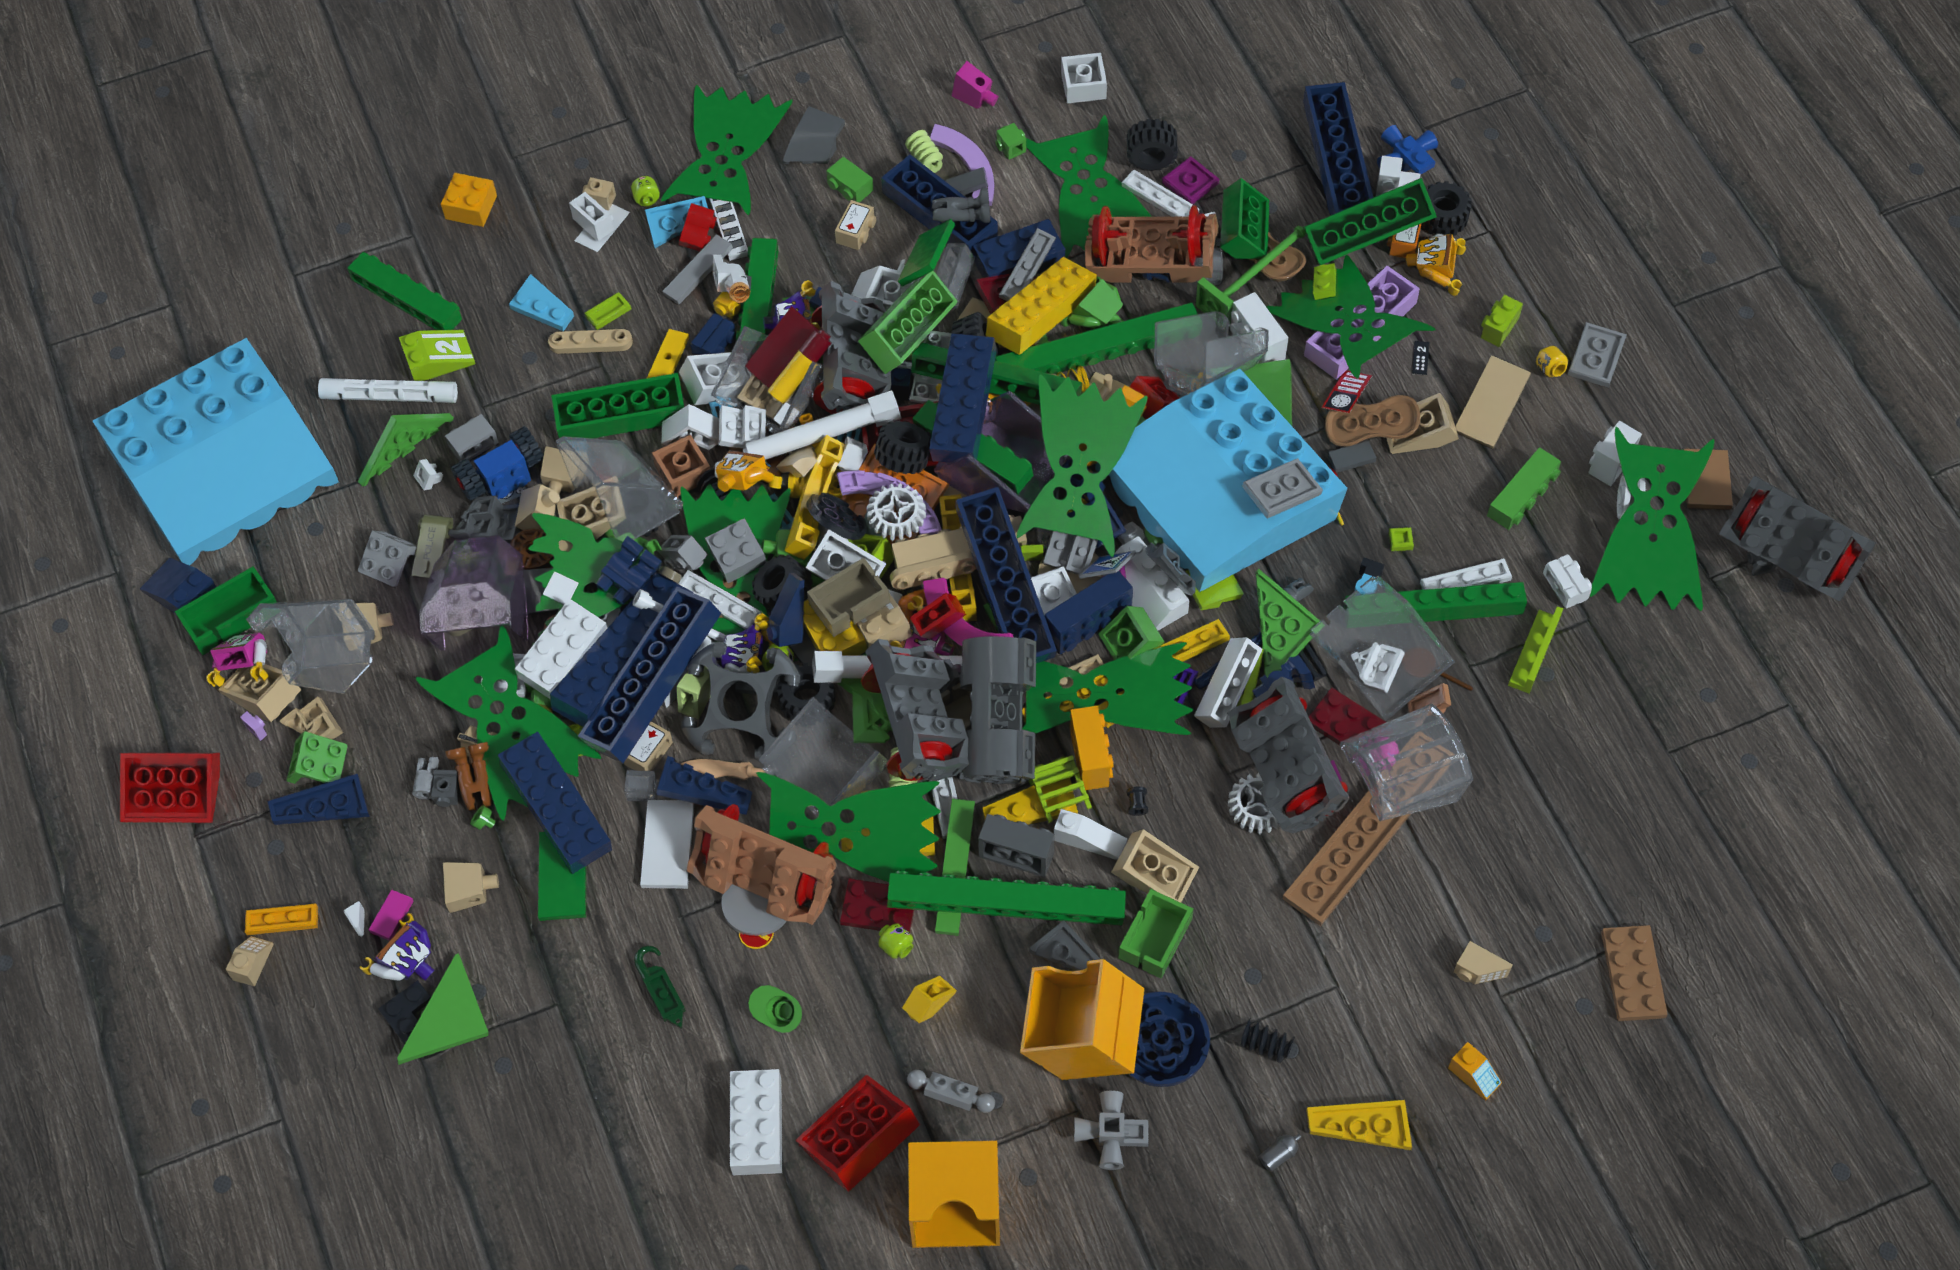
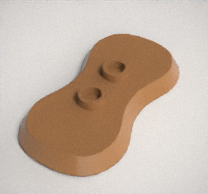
M1269 232L1267 254L1280 244ZM1289 246L1266 265L1261 272L1273 281H1286L1295 276L1305 266V255L1300 250ZM1248 259V260H1250V261H1252V262H1254V263L1256 264V263H1257L1258 261H1260L1261 259Z
M1395 395L1370 405L1355 403L1350 413L1330 409L1325 419L1326 435L1330 442L1338 446H1352L1372 437L1403 439L1412 435L1420 425V409L1413 398L1405 395Z

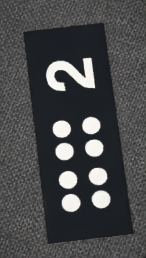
M1415 341L1412 374L1427 375L1429 342Z

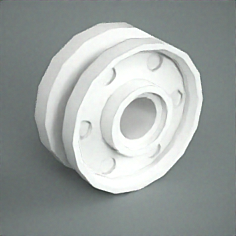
M1623 474L1620 479L1617 495L1618 519L1622 517L1627 508L1634 502V497L1627 487ZM1641 478L1638 481V488L1641 491L1646 490L1645 478ZM1638 511L1635 513V521H1639L1641 519L1643 511Z

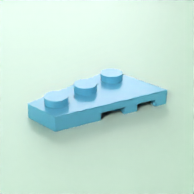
M705 196L645 209L655 248L682 233L691 203L708 208Z
M531 274L509 303L511 310L561 331L566 329L574 317L573 311Z

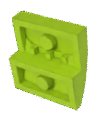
M1231 575L1201 592L1196 588L1193 597L1200 610L1218 608L1222 602L1241 599L1244 593L1234 575Z

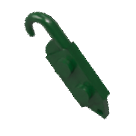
M644 946L635 954V966L663 1021H668L682 1029L683 1013L686 1010L665 969L660 966L647 968L643 961V956L647 952H653L657 956H660L661 952L654 946Z

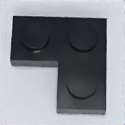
M417 980L378 1008L404 1045L418 1022L414 1014L428 1004L431 996Z

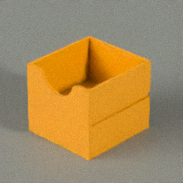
M1104 959L1087 961V968L1079 971L1060 970L1051 966L1032 968L1020 1053L1038 1065H1042L1044 1069L1062 1080L1134 1073L1144 988Z
M997 1141L908 1143L909 1226L912 1248L1000 1246Z

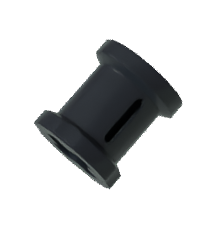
M1141 786L1127 789L1126 793L1130 801L1128 813L1133 816L1147 814L1148 806H1146L1145 799L1147 789Z

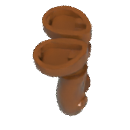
M487 742L468 746L469 754L473 761L472 767L474 768L475 782L472 780L470 765L467 761L466 747L445 751L447 759L454 760L457 764L455 767L458 772L461 796L469 811L476 809L475 798L473 797L475 792L481 791V799L484 806L489 807L492 805L486 761L483 760L484 753L489 748Z

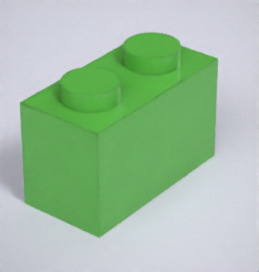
M845 157L839 159L826 171L828 185L833 190L839 191L848 201L853 200L860 203L873 191V178Z

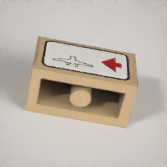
M851 200L835 229L836 243L859 250L862 243H866L870 228L875 226L876 216H874V207Z
M650 722L624 764L648 777L673 743L671 733Z

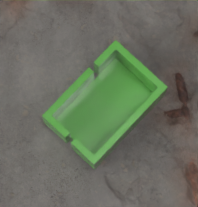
M1150 889L1141 906V911H1138L1119 947L1118 959L1137 968L1139 964H1142V970L1162 979L1192 921L1193 908Z

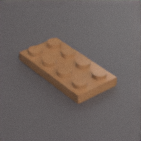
M1650 925L1603 928L1601 934L1617 1020L1631 1021L1666 1018L1668 1014Z

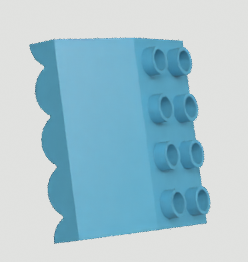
M247 338L93 420L111 455L182 563L191 565L198 558L201 551H214L228 545L237 536L240 529L248 530L264 525L275 515L279 507L290 508L303 503L313 494L317 486H331L339 482L328 459Z
M1241 369L1173 401L1135 427L1124 453L1109 473L1113 488L1119 498L1125 504L1135 506L1146 530L1155 537H1162L1163 543L1180 556V567L1189 569L1190 576L1196 581V588L1199 592L1336 520L1347 491V487ZM1298 458L1323 489L1322 494L1267 519L1243 489V482ZM1097 462L1095 469L1099 472L1100 464Z

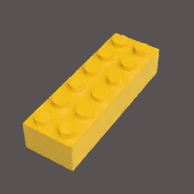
M1062 257L987 317L986 337H994L995 342L1018 355L1022 354L1072 313L1095 287L1097 274Z

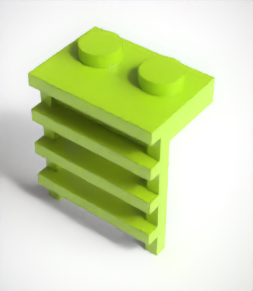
M1073 755L1066 758H1057L1052 763L1046 765L1040 764L1035 766V779L1028 780L1030 786L1034 784L1048 823L1053 822L1050 813L1083 801L1087 810L1092 808ZM1075 776L1077 783L1046 794L1042 793L1040 787ZM1079 789L1082 796L1050 807L1047 806L1045 801Z

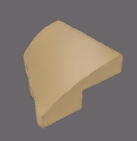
M808 445L792 452L776 468L781 473L790 472L795 478L805 477L818 461L814 452L815 448L812 445Z
M316 697L301 710L295 708L280 720L282 724L301 734L306 731L325 738L334 739L343 733L320 697Z

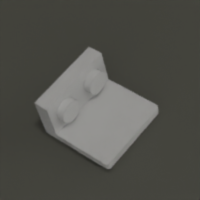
M372 531L358 572L392 587H397L407 557L416 554L417 545L385 531Z

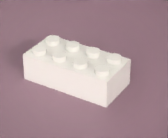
M569 598L515 668L517 677L550 699V693L607 629L606 622Z
M779 1069L730 1071V1168L733 1175L782 1173V1091Z

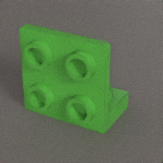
M304 731L295 741L286 781L295 784L301 777H306L323 783H329L340 779L347 744Z

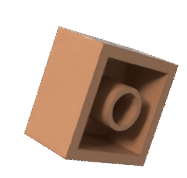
M691 435L652 452L655 467L674 498L681 495L680 490L682 486L687 491L697 488L698 478L710 469V465Z

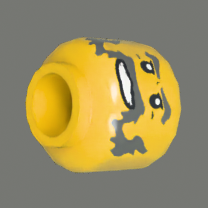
M1549 346L1539 352L1536 358V365L1547 377H1558L1566 371L1568 359L1556 346Z

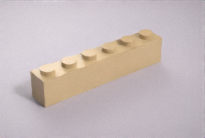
M1009 515L1017 538V531L1022 522L1021 516ZM962 526L953 531L944 529L934 535L921 534L916 539H899L891 546L896 569L963 552H970ZM1026 534L1017 538L1020 548L1027 543Z

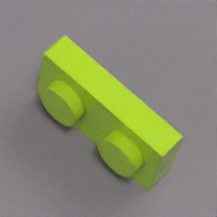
M1335 263L1314 267L1313 294L1315 300L1336 296Z

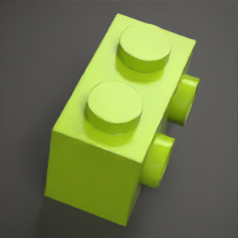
M1504 294L1500 302L1496 301L1494 303L1491 315L1485 316L1481 324L1483 327L1481 339L1500 347L1518 321L1523 303Z

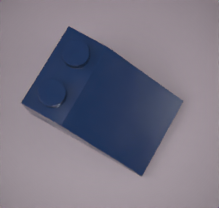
M169 558L140 590L176 614L174 611L216 588V585L212 578L197 568Z

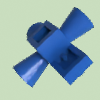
M1392 125L1381 135V140L1394 148L1393 153L1384 156L1402 158L1401 170L1403 172L1412 169L1415 173L1421 175L1435 167V161L1426 152L1438 147L1437 138L1430 130L1425 131L1415 140L1411 135L1403 138L1397 126ZM1382 156L1377 158V164L1379 169Z

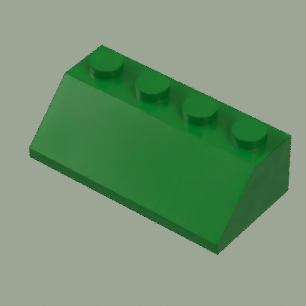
M1240 178L1223 190L1220 248L1237 259H1262L1268 252L1269 199Z

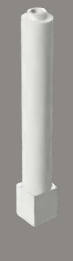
M891 390L868 398L869 403L746 443L747 448H744L743 452L764 455L766 460L820 442L826 435L835 437L874 423L879 427L888 422L900 420L901 415Z
M815 651L812 661L814 683H841L842 678H862L870 667L871 662L867 656H842V651ZM939 656L942 660L950 659L953 665L961 664L962 666V656Z

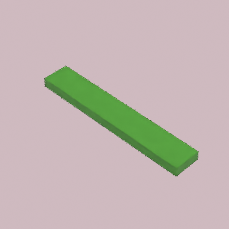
M952 799L942 875L949 874L954 875L956 878H966L975 801ZM938 911L935 933L959 936L961 913Z

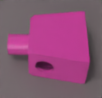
M968 61L956 73L952 97L976 109L980 108L984 102L994 106L999 98L998 95L990 91L992 80Z

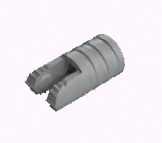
M430 757L428 767L425 758H418L412 793L414 797L431 799L434 780L433 773L434 770L438 769V757Z

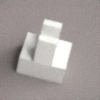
M427 459L419 460L413 475L423 490L432 489L433 484L441 482L443 478L441 472L436 473V464H430Z

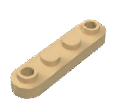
M625 329L563 331L551 334L548 344L550 350L557 354L612 352L628 350L632 346L633 340L631 333Z
M963 552L895 569L890 574V581L893 588L903 590L923 585V581L948 579L969 574L976 569L971 552Z

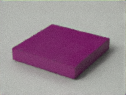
M1191 156L1162 178V183L1191 204H1194L1216 187L1220 181L1218 177Z

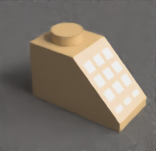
M251 936L236 947L226 968L232 980L255 986L274 945L273 942Z
M1470 941L1457 962L1453 973L1457 974L1458 978L1464 982L1479 984L1506 978L1513 964Z

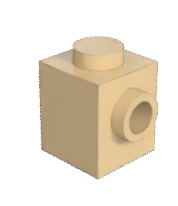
M591 177L588 184L584 185L582 194L586 192L605 210H610L616 196L613 182Z

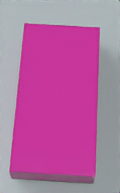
M391 890L369 928L370 933L390 941L400 926L399 920L403 921L413 904V899Z

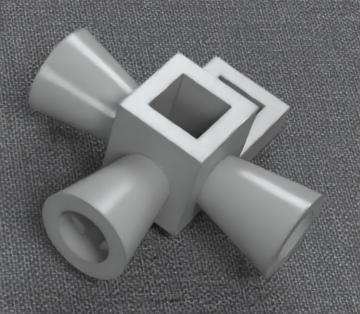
M1104 1091L1099 1094L1103 1113H1099V1122L1074 1118V1142L1099 1138V1146H1103L1099 1167L1106 1170H1117L1124 1167L1120 1146L1148 1147V1120L1124 1119V1113H1120L1124 1094L1119 1091Z

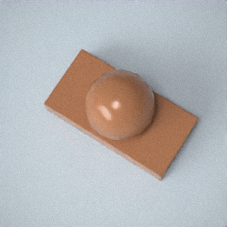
M1442 683L1408 699L1410 720L1417 722L1428 716H1441L1446 711V708L1451 706L1448 685Z

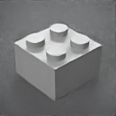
M745 518L705 538L707 546L727 583L765 565V554Z

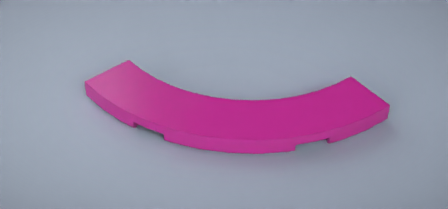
M938 578L923 581L928 605L943 594H949L947 579ZM963 617L943 630L961 646L962 641L969 638L989 636L1013 637L1011 633L998 634L979 630L969 624Z

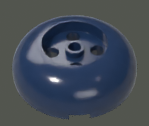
M1169 992L1144 994L1134 1073L1129 1074L1132 1078L1149 1086L1170 1087L1187 1081L1200 1070L1209 1051L1210 1032L1203 1014L1192 1002L1190 1004L1180 998L1179 995ZM1164 1027H1171L1174 1029V1032L1170 1034ZM1143 1031H1148L1151 1034V1037L1149 1039H1143L1141 1033ZM1172 1048H1178L1181 1051V1053L1171 1054L1170 1050ZM1154 1053L1157 1058L1150 1060L1147 1058V1055Z

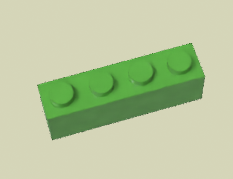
M1539 447L1490 504L1487 517L1507 530L1514 524L1518 525L1524 516L1525 510H1531L1536 503V497L1538 495L1542 496L1548 489V483L1550 481L1554 482L1561 472L1559 470L1561 461Z

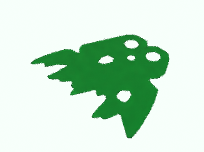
M533 513L532 517L546 533V536L534 539L533 545L528 549L535 552L549 553L555 558L550 561L553 569L536 577L535 580L541 582L542 586L546 589L553 573L557 572L578 582L579 584L571 600L597 617L621 607L613 599V596L619 590L613 585L606 593L599 588L595 593L583 592L585 585L591 582L597 584L601 577V570L606 566L613 554L620 552L623 542L609 537L603 538L597 543L593 537L592 530L588 527L552 515ZM559 541L571 542L573 545L572 549L569 552L561 551ZM640 557L637 561L633 562L632 567L638 565ZM542 595L540 603L536 605V611L546 609H559L560 611L564 605ZM630 598L625 604L631 602L632 599ZM555 616L545 621L547 627L555 618ZM542 630L540 633H538V636H539V637H540L541 634L544 632V630Z

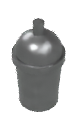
M1299 1134L1295 1137L1291 1135L1279 1136L1269 1148L1258 1156L1261 1163L1268 1171L1272 1172L1282 1163L1293 1158L1298 1150L1297 1141L1301 1136Z

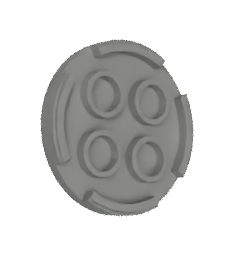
M733 884L722 895L724 917L727 923L738 933L765 936L779 930L786 923L785 920L766 912L768 899Z

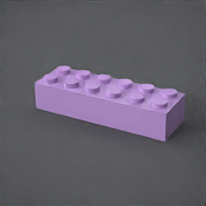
M1386 266L1368 283L1374 298L1376 313H1389L1403 317L1417 304L1420 288L1389 266ZM1358 305L1353 309V312L1357 314L1363 313L1366 310V306ZM1335 319L1331 322L1332 327H1340L1344 324L1343 319ZM1356 319L1351 323V326L1354 328L1361 327L1364 324V320ZM1377 319L1372 322V327H1382L1385 321ZM1317 331L1306 341L1304 356L1337 380L1348 369L1340 345L1341 335ZM1354 333L1349 337V340L1357 342L1362 338V335ZM1374 336L1373 340L1378 341L1381 337Z

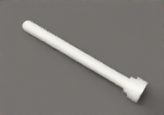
M641 589L633 600V606L639 609L650 608L658 613L664 606L652 600L649 593ZM711 629L707 636L724 643L725 636L727 635Z

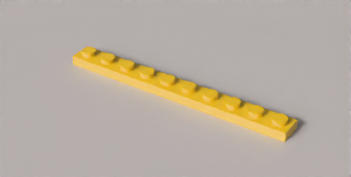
M1217 619L1156 648L1186 642L1187 645L1172 655L1173 658L1183 662L1229 641L1230 635L1220 620ZM1099 675L1095 677L1094 683L1097 686H1104L1108 683V678L1104 675ZM1081 688L1077 691V696L1080 699H1087L1091 695V691L1088 688ZM1066 700L1061 702L1059 707L1062 711L1069 712L1074 708V704ZM1026 707L1022 709V718L1025 721V723Z

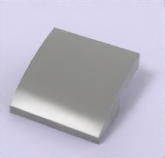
M1052 531L1042 564L1054 568L1064 566L1067 572L1080 575L1090 566L1098 540Z

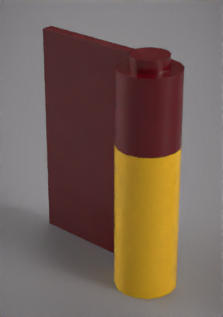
M791 306L745 367L769 388L768 392L781 403H785L832 342L829 340L831 336L823 329L819 331Z

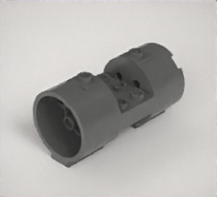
M999 636L975 637L963 640L962 666L959 681L961 689L971 692L972 714L970 715L972 730H966L969 765L960 772V780L971 783H981L982 780V782L993 784H1015L1035 779V733L1022 730V692L1030 690L1031 687H1036V641L1027 638Z

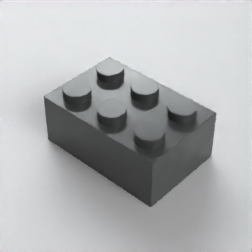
M987 814L978 838L979 858L1046 878L1054 855L1055 834L1044 828L1036 829L1029 827L1028 824L1021 821L1013 822L1007 820L1004 816L998 814L994 816Z

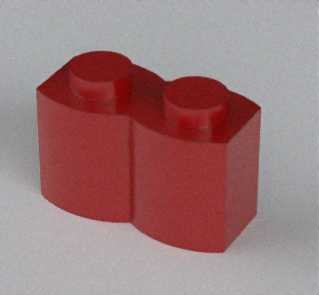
M691 203L680 236L679 245L700 252L710 242L711 236L708 235L710 228L714 229L717 217H714L715 210Z

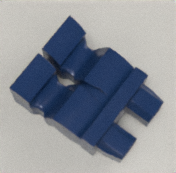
M628 535L622 543L620 552L613 554L606 566L601 570V577L596 584V587L605 593L612 585L619 589L613 596V599L621 606L630 598L634 599L637 592L644 587L650 580V576L656 573L662 563L660 559L645 549L643 552L644 547ZM640 557L638 565L632 567L633 562L637 561Z
M1299 655L1289 657L1287 662L1281 665V671L1271 672L1268 678L1266 675L1261 677V685L1252 690L1255 698L1268 691L1271 684L1280 677H1285L1293 681L1294 684L1296 682L1301 683L1304 689H1313L1315 684L1311 671Z

